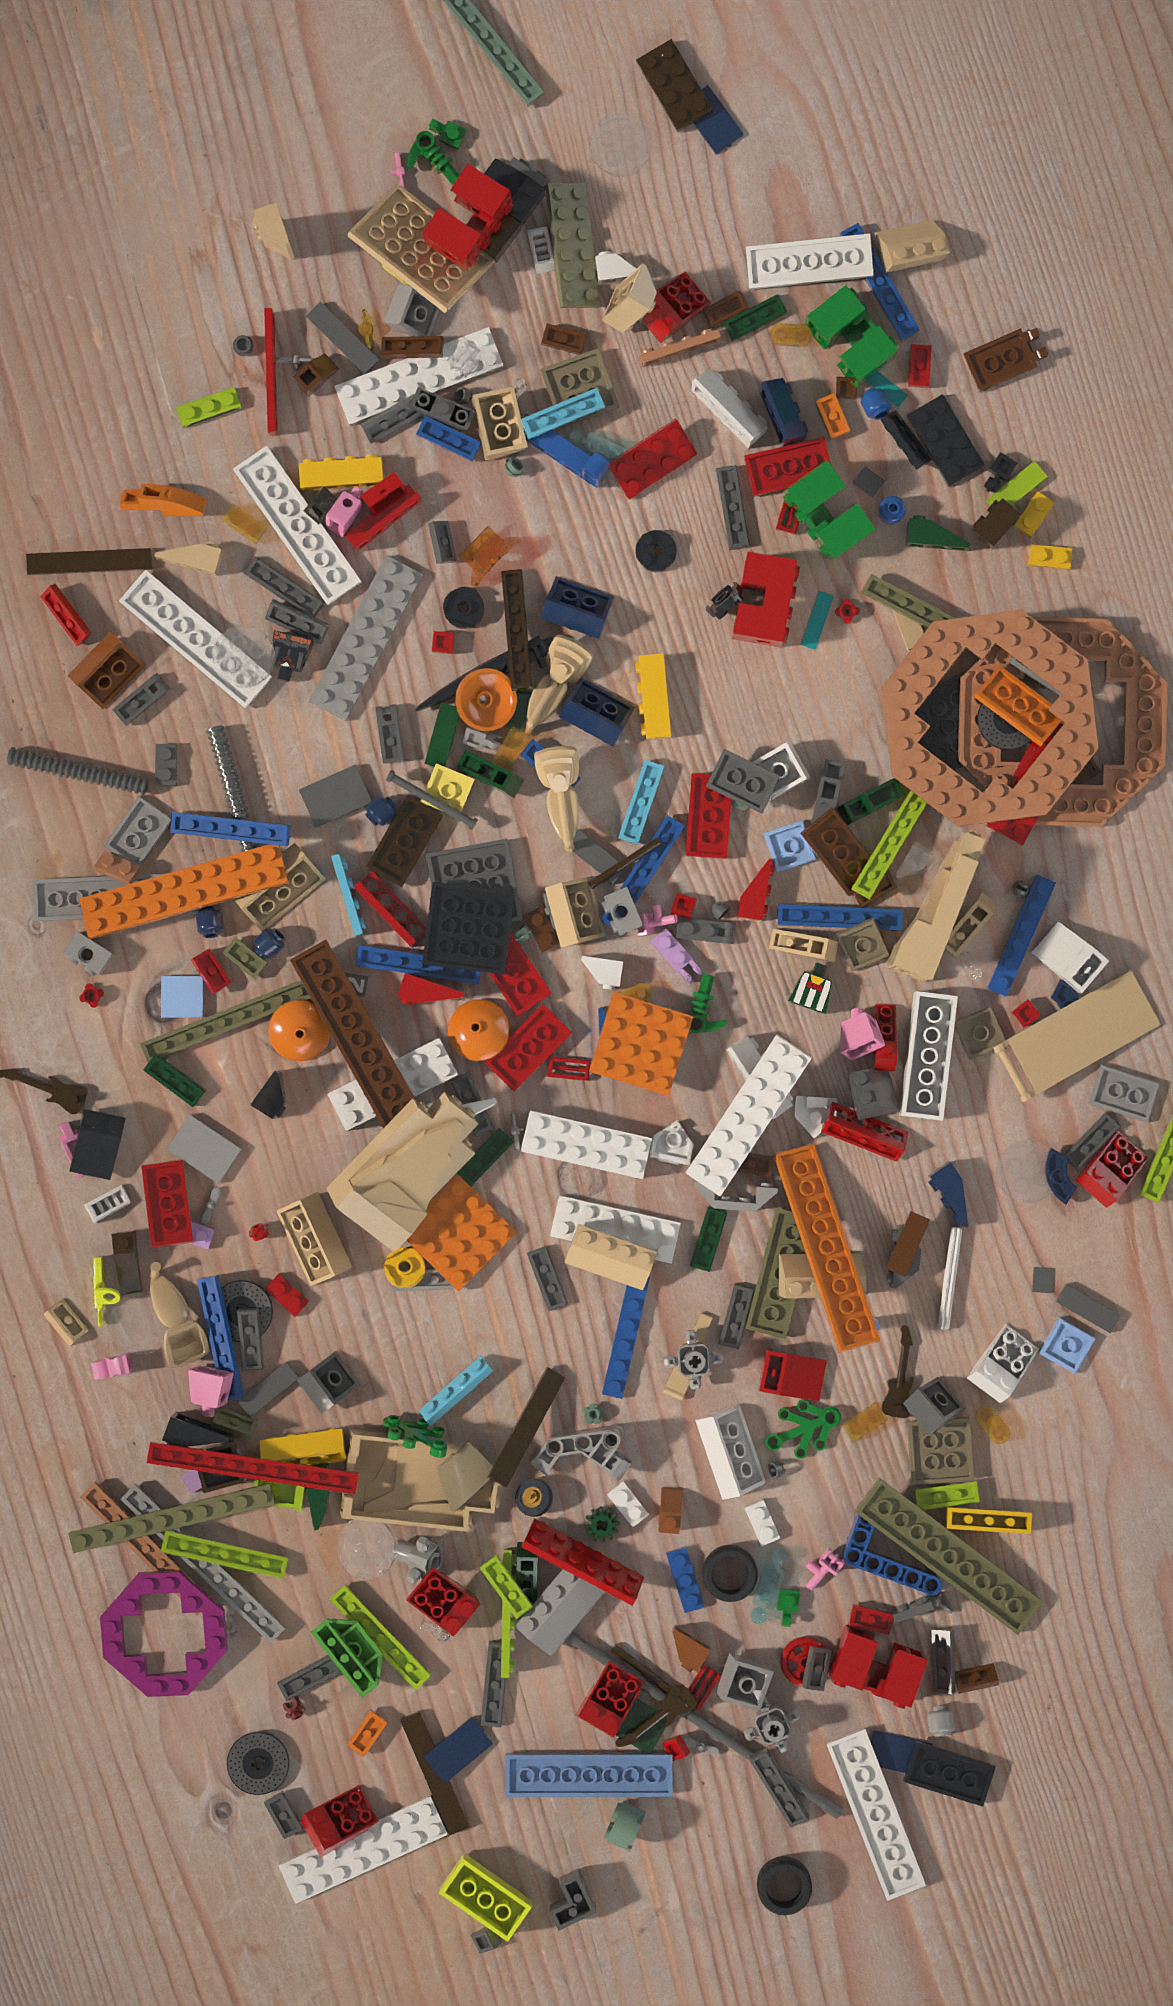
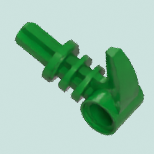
M429 131L418 133L408 155V170L413 169L419 156H425L428 161L432 160V166H436L435 172L437 174L443 173L452 185H454L459 177V173L451 165L453 159L451 157L445 158L446 152H441V146L436 147L433 134ZM424 139L431 141V144L427 147L420 145Z
M709 974L702 975L698 992H693L696 1001H692L694 1008H690L693 1011L691 1016L701 1021V1028L699 1030H693L690 1027L689 1032L693 1034L712 1032L727 1024V1020L714 1022L707 1020L708 1012H706V1008H710L708 1000L712 1001L714 998L710 996L714 976Z

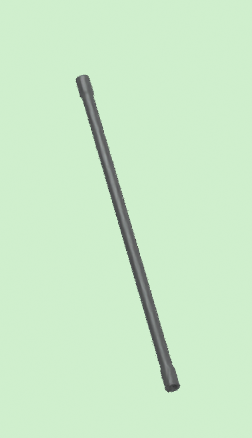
M574 1631L565 1640L604 1666L610 1661L645 1682L641 1690L656 1700H663L668 1695L581 1638ZM691 1710L679 1714L749 1760V1756L756 1753ZM782 1770L793 1790L818 1805L823 1811L834 1818H839L843 1811L842 1807Z

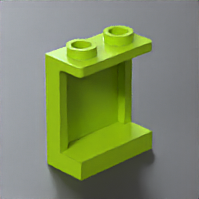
M254 1480V1487L271 1483L276 1503L270 1506L287 1507L302 1511L306 1487Z

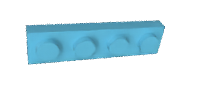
M595 388L524 417L520 421L528 439H531L605 408L598 389Z
M644 760L618 839L638 845L664 769L663 765Z
M340 854L331 856L354 935L357 937L364 934L363 929H366L363 917L359 918L357 912L360 909L357 897L353 898L351 892L354 889L351 877L347 878L345 872L348 869L345 857L341 858Z
M483 1356L478 1357L419 1410L430 1426L493 1372Z

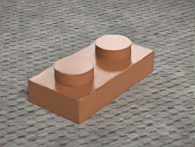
M106 851L103 852L94 865L95 871L127 885L133 883L141 872L140 865Z

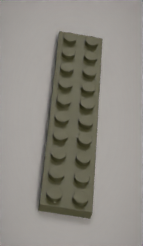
M880 1477L854 1510L858 1515L1017 1635L1020 1634L1043 1603L1041 1599Z

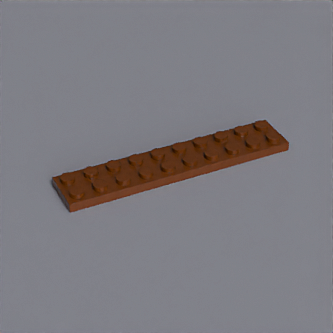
M325 939L290 959V962L384 1129L412 1099L415 1101L416 1099L328 941Z

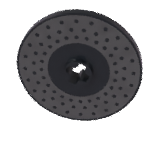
M981 703L977 714L978 729L982 737L990 745L1001 750H1015L1027 745L1031 741L1030 738L1010 723H1005L1002 717Z
M236 1280L223 1286L221 1289L232 1341L240 1342L237 1318L238 1306L240 1308H259L262 1336L269 1328L273 1318V1305L268 1293L260 1285L247 1280Z
M261 1731L247 1733L235 1741L228 1753L227 1771L229 1777L236 1787L248 1794L264 1795L276 1790L284 1782L289 1771L290 1761L287 1749L277 1737L270 1733ZM256 1758H259L261 1762L263 1761L260 1768H257V1765H253Z

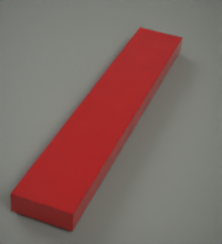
M264 308L267 428L269 436H277L275 314L272 308Z

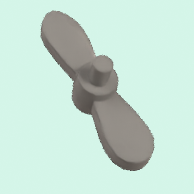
M293 355L291 358L277 357L276 363H291L294 365L293 369L297 370L300 363H308L313 359L300 358L298 355Z
M542 892L541 899L545 906L543 910L549 916L551 925L555 930L546 892Z
M513 1110L511 1111L513 1122L511 1133L514 1135L516 1149L520 1150L521 1145L518 1134H520V1131H525V1129L517 1125Z
M219 1187L214 1188L211 1192L210 1201L206 1205L207 1209L201 1217L202 1224L209 1223L212 1210L215 1209V1203L221 1195Z
M918 1591V1593L922 1596H927V1598L931 1597L930 1595L924 1592ZM940 1593L936 1597L934 1596L937 1603L936 1607L939 1605L951 1614L953 1612L952 1609L941 1603L939 1599L942 1595Z
M689 1736L682 1738L688 1747L697 1748L698 1751H705L712 1756L719 1755V1749L715 1746L705 1745L702 1741L697 1742Z

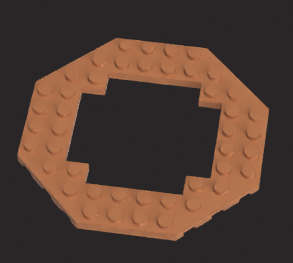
M1022 609L932 622L881 688L891 775L957 827L1047 815L1099 749L1088 659ZM997 644L1061 693L1049 711L1062 720L1064 725L1013 789L998 777H995L983 793L919 744V741L931 726L915 713L966 648L983 660L994 645Z
M1032 617L1088 659V661H1105L1104 682L1125 683L1123 765H1102L1101 785L1071 784L1049 813L1045 816H1039L1035 825L1102 827L1165 767L1168 683L1133 648V645L1123 634L1118 632L1109 619ZM997 644L994 645L983 660L979 659L960 678L958 761L985 790L995 777H998L1008 785L1019 762H1001V749L993 747L982 737L977 724V714L981 702L974 696L999 665L1018 679H1024V672L1009 663L1012 656Z

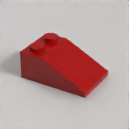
M407 973L403 977L397 997L401 998V1003L414 1006V1003L425 1004L462 999L466 996L463 992Z

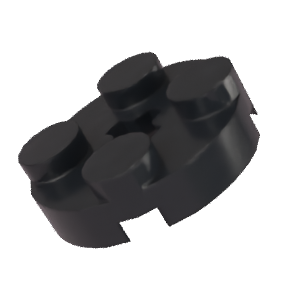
M652 530L642 534L638 540L635 549L636 559L647 571L662 572L675 561L677 547L671 535L661 530ZM654 546H658L662 550L658 557H655L654 553L650 552V549H654Z
M733 582V587L730 585L725 586L711 599L713 602L712 606L707 605L706 611L711 617L723 618L732 605L736 606L743 600L741 595L743 589L737 582Z
M459 587L447 594L443 603L445 618L452 626L459 629L475 627L483 618L485 611L483 599L476 590L470 587ZM464 602L467 603V607L470 608L469 611L460 613L461 609L458 606L463 605Z

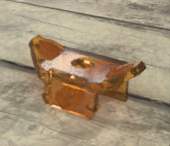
M487 526L459 555L472 568L471 585L478 588L483 577L491 571L490 569L514 545L521 542L520 538L508 537L501 539Z

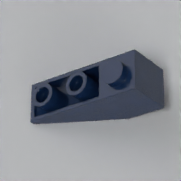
M947 1162L928 1175L930 1178L928 1183L934 1192L938 1190L942 1195L940 1200L945 1208H951L954 1213L952 1218L957 1225H963L966 1228L968 1227L963 1179L952 1163Z

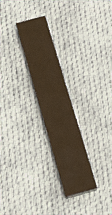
M151 548L26 554L27 575L152 570Z
M522 569L501 571L511 690L532 689Z
M549 1367L545 1369L487 1478L507 1488L565 1377Z
M420 1711L401 1718L400 1722L449 1835L468 1828L469 1824L450 1780L444 1783L439 1775L432 1771V1766L424 1757L435 1745Z

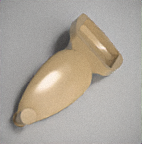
M556 635L546 656L548 664L546 669L549 673L542 676L536 683L529 700L527 710L528 721L524 729L526 736H532L536 725L543 723L554 714L566 697L567 683H575L589 667L593 659V653L580 642L564 635Z
M555 746L537 751L534 754L535 767L542 784L550 788L547 794V808L552 825L558 836L563 840L564 849L567 852H572L574 850L573 838L579 822V799L577 792L571 785L578 778L579 759L575 747Z
M153 1262L150 1267V1292L158 1319L163 1325L168 1327L164 1334V1351L167 1362L173 1368L191 1364L209 1353L206 1335L195 1320H188L189 1309L182 1294L171 1281L160 1275V1263Z

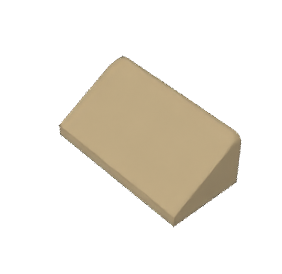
M63 1298L44 1313L46 1319L69 1346L89 1331Z

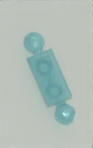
M577 428L572 429L568 434L569 442L574 445L583 444L582 450L592 456L594 452H597L609 462L628 449L591 431L587 437L584 436L582 430Z
M784 1549L774 1550L772 1553L773 1565L766 1563L752 1601V1603L758 1605L757 1608L752 1610L750 1615L751 1620L755 1624H762L766 1621V1608L773 1610L786 1574V1569L781 1568V1565L785 1564L788 1560V1553Z

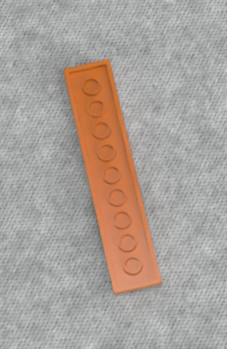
M269 844L79 898L88 938L94 939L288 884L289 880L280 846Z
M811 1144L776 1153L774 1158L839 1353L879 1342L880 1338L815 1145Z

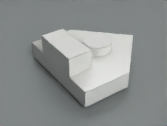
M795 1096L794 1117L815 1138L821 1133L822 1125L828 1118L830 1105L832 1102L837 1103V1098Z
M677 1120L653 1135L649 1157L679 1165V1163L690 1165L694 1143Z

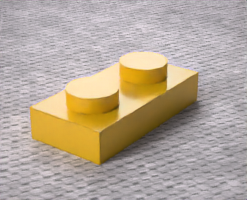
M1037 491L1014 527L1031 538L1055 502Z
M1031 544L1028 566L1070 570L1072 548Z

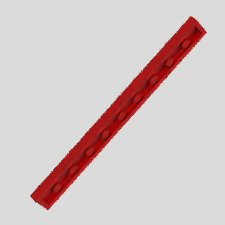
M151 1441L146 1462L148 1464L356 1494L359 1476L358 1472Z

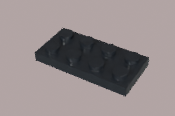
M943 394L907 414L906 417L948 487L984 467V462Z
M915 1741L903 1781L983 1807L996 1766Z

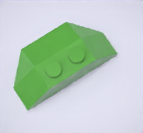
M327 1618L311 1631V1634L362 1698L379 1685L383 1653L357 1620Z

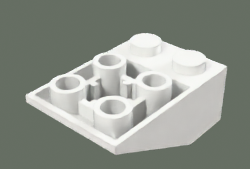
M1059 921L1032 951L1036 958L1078 993H1083L1109 962L1094 947Z
M1005 1324L977 1361L967 1379L1001 1403L1010 1397L1039 1348Z

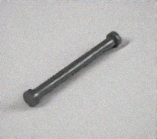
M391 770L386 778L387 782L391 781L468 825L469 829L473 830L478 819H472L395 774V771Z

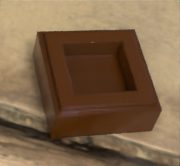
M836 377V397L856 399L857 388L854 386L856 378Z

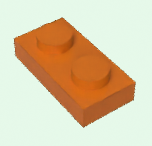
M835 393L815 401L830 440L850 433V428Z
M371 1709L347 1743V1746L364 1757L388 1721Z

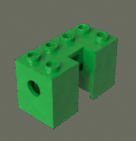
M845 285L807 315L804 326L823 349L843 335L851 345V348L840 356L841 362L836 366L845 377H855L854 386L858 388L895 358L898 344L892 336L888 337L879 325L877 326L871 321L870 316L865 311V307L858 300L857 292L852 287L849 289Z
M828 460L822 462L783 491L785 494L783 499L789 507L793 506L797 511L795 516L801 524L805 523L809 528L807 533L813 541L817 540L821 545L819 550L825 558L835 559L876 528L858 503L851 505L835 518L832 517L823 503L844 488L845 484Z

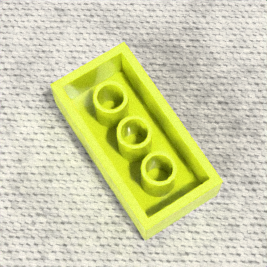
M463 1853L440 1886V1895L507 1942L532 1908L531 1899L465 1853Z

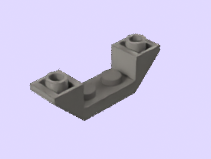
M694 1181V1186L715 1209L756 1212L778 1193V1188H774L773 1183H761V1186H756L755 1203L751 1202V1198L739 1197V1201H730L731 1197L718 1196L717 1200L714 1199L715 1193L698 1181Z

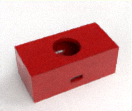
M393 472L362 494L361 498L373 515L376 516L408 493L396 473Z

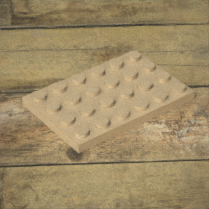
M397 184L349 231L347 236L446 313L493 265L495 260L481 250L478 254L479 260L477 264L466 271L426 246L422 233L435 212L401 185Z

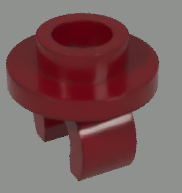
M298 1697L291 1698L293 1707L291 1708L289 1703H283V1708L287 1711L285 1714L287 1719L296 1720L303 1716V1712L306 1709L304 1706H301Z

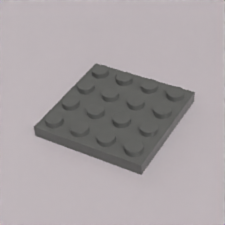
M508 839L426 853L431 885L432 882L515 892L512 922L523 920Z

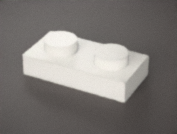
M624 1481L607 1493L608 1497L632 1527L649 1515Z
M763 1499L744 1507L761 1547L780 1539Z

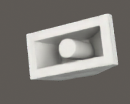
M605 251L595 256L598 286L621 283L636 270L635 267L616 253L611 254L610 251Z
M582 956L581 961L598 984L603 985L602 989L615 990V986L620 987L623 962Z

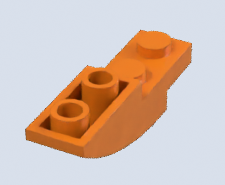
M141 484L140 490H123L120 508L121 510H161L163 516H203L207 499L176 487Z

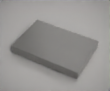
M139 795L104 844V847L118 857L141 867L171 825L172 818Z
M1100 1064L1088 1104L1148 1123L1160 1083Z
M190 1114L167 1150L219 1184L242 1148Z

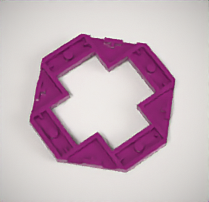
M181 1570L139 1572L100 1616L103 1658L147 1697L189 1695L228 1651L225 1609L210 1599L209 1595L197 1584H193ZM180 1593L182 1613L202 1612L205 1651L186 1652V1673L148 1674L146 1654L125 1655L122 1616H135L143 1613L141 1595Z

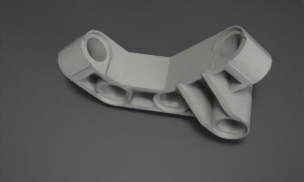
M613 1424L609 1427L553 1435L548 1439L543 1448L538 1451L530 1464L547 1476L556 1464L559 1456L582 1453L604 1469L610 1476L620 1480L632 1462L625 1455L616 1451L625 1436V1431L622 1426ZM609 1434L615 1435L617 1440L612 1439ZM579 1438H588L590 1444L588 1446H583L580 1443ZM557 1441L561 1449L554 1450L551 1447V1442Z

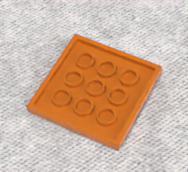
M613 992L589 1072L669 1096L693 1016Z
M457 1174L428 1203L426 1217L406 1241L459 1292L510 1240L516 1231Z

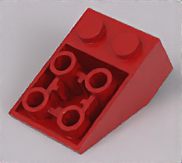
M683 272L656 290L657 294L654 299L656 304L650 313L647 312L642 321L658 341L662 343L690 322L704 308L708 307L711 301L690 276Z
M1117 1131L1089 1162L1075 1181L1107 1208L1119 1200L1149 1157L1121 1132Z
M766 1348L758 1390L780 1396L819 1401L827 1360Z
M433 1567L406 1598L407 1602L453 1637L481 1605L477 1596Z
M608 1661L575 1716L614 1738L645 1682Z
M359 1785L304 1813L301 1819V1823L320 1858L340 1848L379 1822Z

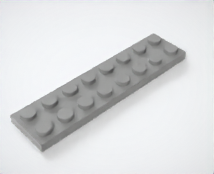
M387 555L385 556L309 700L310 703L347 721L423 574Z
M163 874L138 875L133 883ZM108 876L33 880L34 921L84 919L79 898L127 884ZM201 908L178 915L197 914L201 911Z

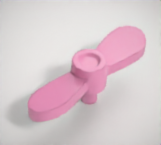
M395 152L397 168L391 171V174L399 176L400 185L405 189L403 180L405 170L404 167H401L400 153Z

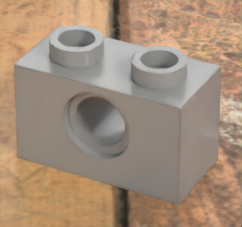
M627 887L604 896L605 901L602 902L606 914L610 913L613 920L610 921L614 933L618 932L619 935H623L643 926ZM620 906L627 909L628 913L624 918L617 917L615 910Z
M79 931L75 933L64 950V953L68 955L67 959L76 965L80 962L86 966L84 970L93 976L96 973L102 975L115 955ZM87 949H91L93 952V957L89 961H86L83 957V953Z

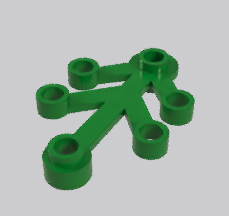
M805 1399L799 1400L797 1402L798 1410L800 1412L808 1411L819 1416L814 1420L791 1413L785 1407L780 1408L778 1417L781 1420H789L800 1426L779 1435L776 1433L769 1434L765 1439L767 1448L776 1451L781 1448L783 1442L803 1434L799 1446L794 1450L795 1456L803 1459L807 1456V1447L815 1428L822 1426L820 1435L814 1440L813 1445L818 1451L824 1450L831 1427L837 1426L841 1421V1413L837 1408L829 1406L821 1409L809 1404ZM800 1403H807V1408L800 1409ZM783 1410L788 1412V1416L785 1418L780 1416ZM829 1413L834 1414L833 1420L827 1419ZM771 1438L777 1439L775 1445L769 1443ZM819 1440L824 1442L821 1448L816 1446V1442ZM798 1449H804V1455L798 1456Z
M389 1415L383 1419L384 1429L388 1431L389 1439L399 1440L402 1431L404 1432L403 1446L405 1448H415L416 1440L430 1447L431 1456L436 1458L446 1456V1442L442 1440L433 1441L428 1438H443L444 1428L435 1426L432 1430H428L429 1424L424 1418L417 1419V1422L403 1421L397 1415Z

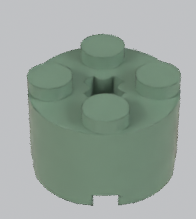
M618 1802L612 1816L615 1822H610L604 1838L608 1839L607 1842L631 1851L646 1811L622 1802V1804Z

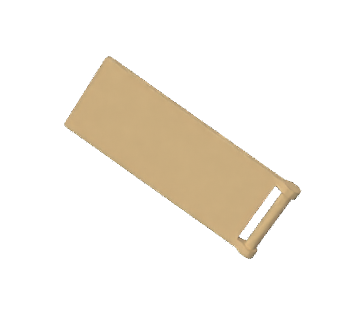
M1128 971L1009 1039L995 1045L993 1049L995 1053L998 1052L1021 1094L1022 1102H1025L1160 1025V1022L1132 971ZM1008 1046L1011 1047L1033 1087L1029 1092L1005 1050Z

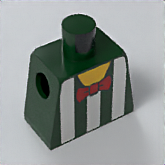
M815 963L812 974L804 971L787 1001L826 1014L832 984L831 980L824 978L827 966Z

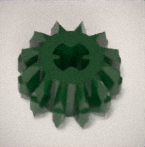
M599 1506V1513L594 1508L591 1509L594 1517L586 1515V1519L590 1522L584 1524L585 1528H591L587 1531V1535L595 1533L594 1541L601 1536V1541L605 1542L606 1535L612 1540L613 1536L610 1532L618 1533V1529L613 1526L620 1525V1521L614 1520L617 1517V1513L609 1515L611 1512L609 1507L605 1513L602 1506ZM598 1521H607L606 1528L603 1529L602 1526L598 1528Z

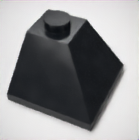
M280 1071L272 1073L250 1104L271 1119H275L276 1116L280 1118L286 1110L284 1106L286 1103L285 1089Z

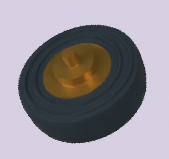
M539 1479L524 1481L520 1484L515 1494V1502L518 1509L523 1514L531 1517L545 1514L550 1509L553 1501L551 1488L547 1483Z

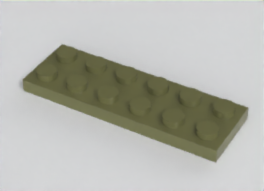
M547 183L545 191L560 308H598L601 306L586 183Z
M776 1207L745 1329L786 1339L796 1298H783L779 1296V1254H806L793 1212Z

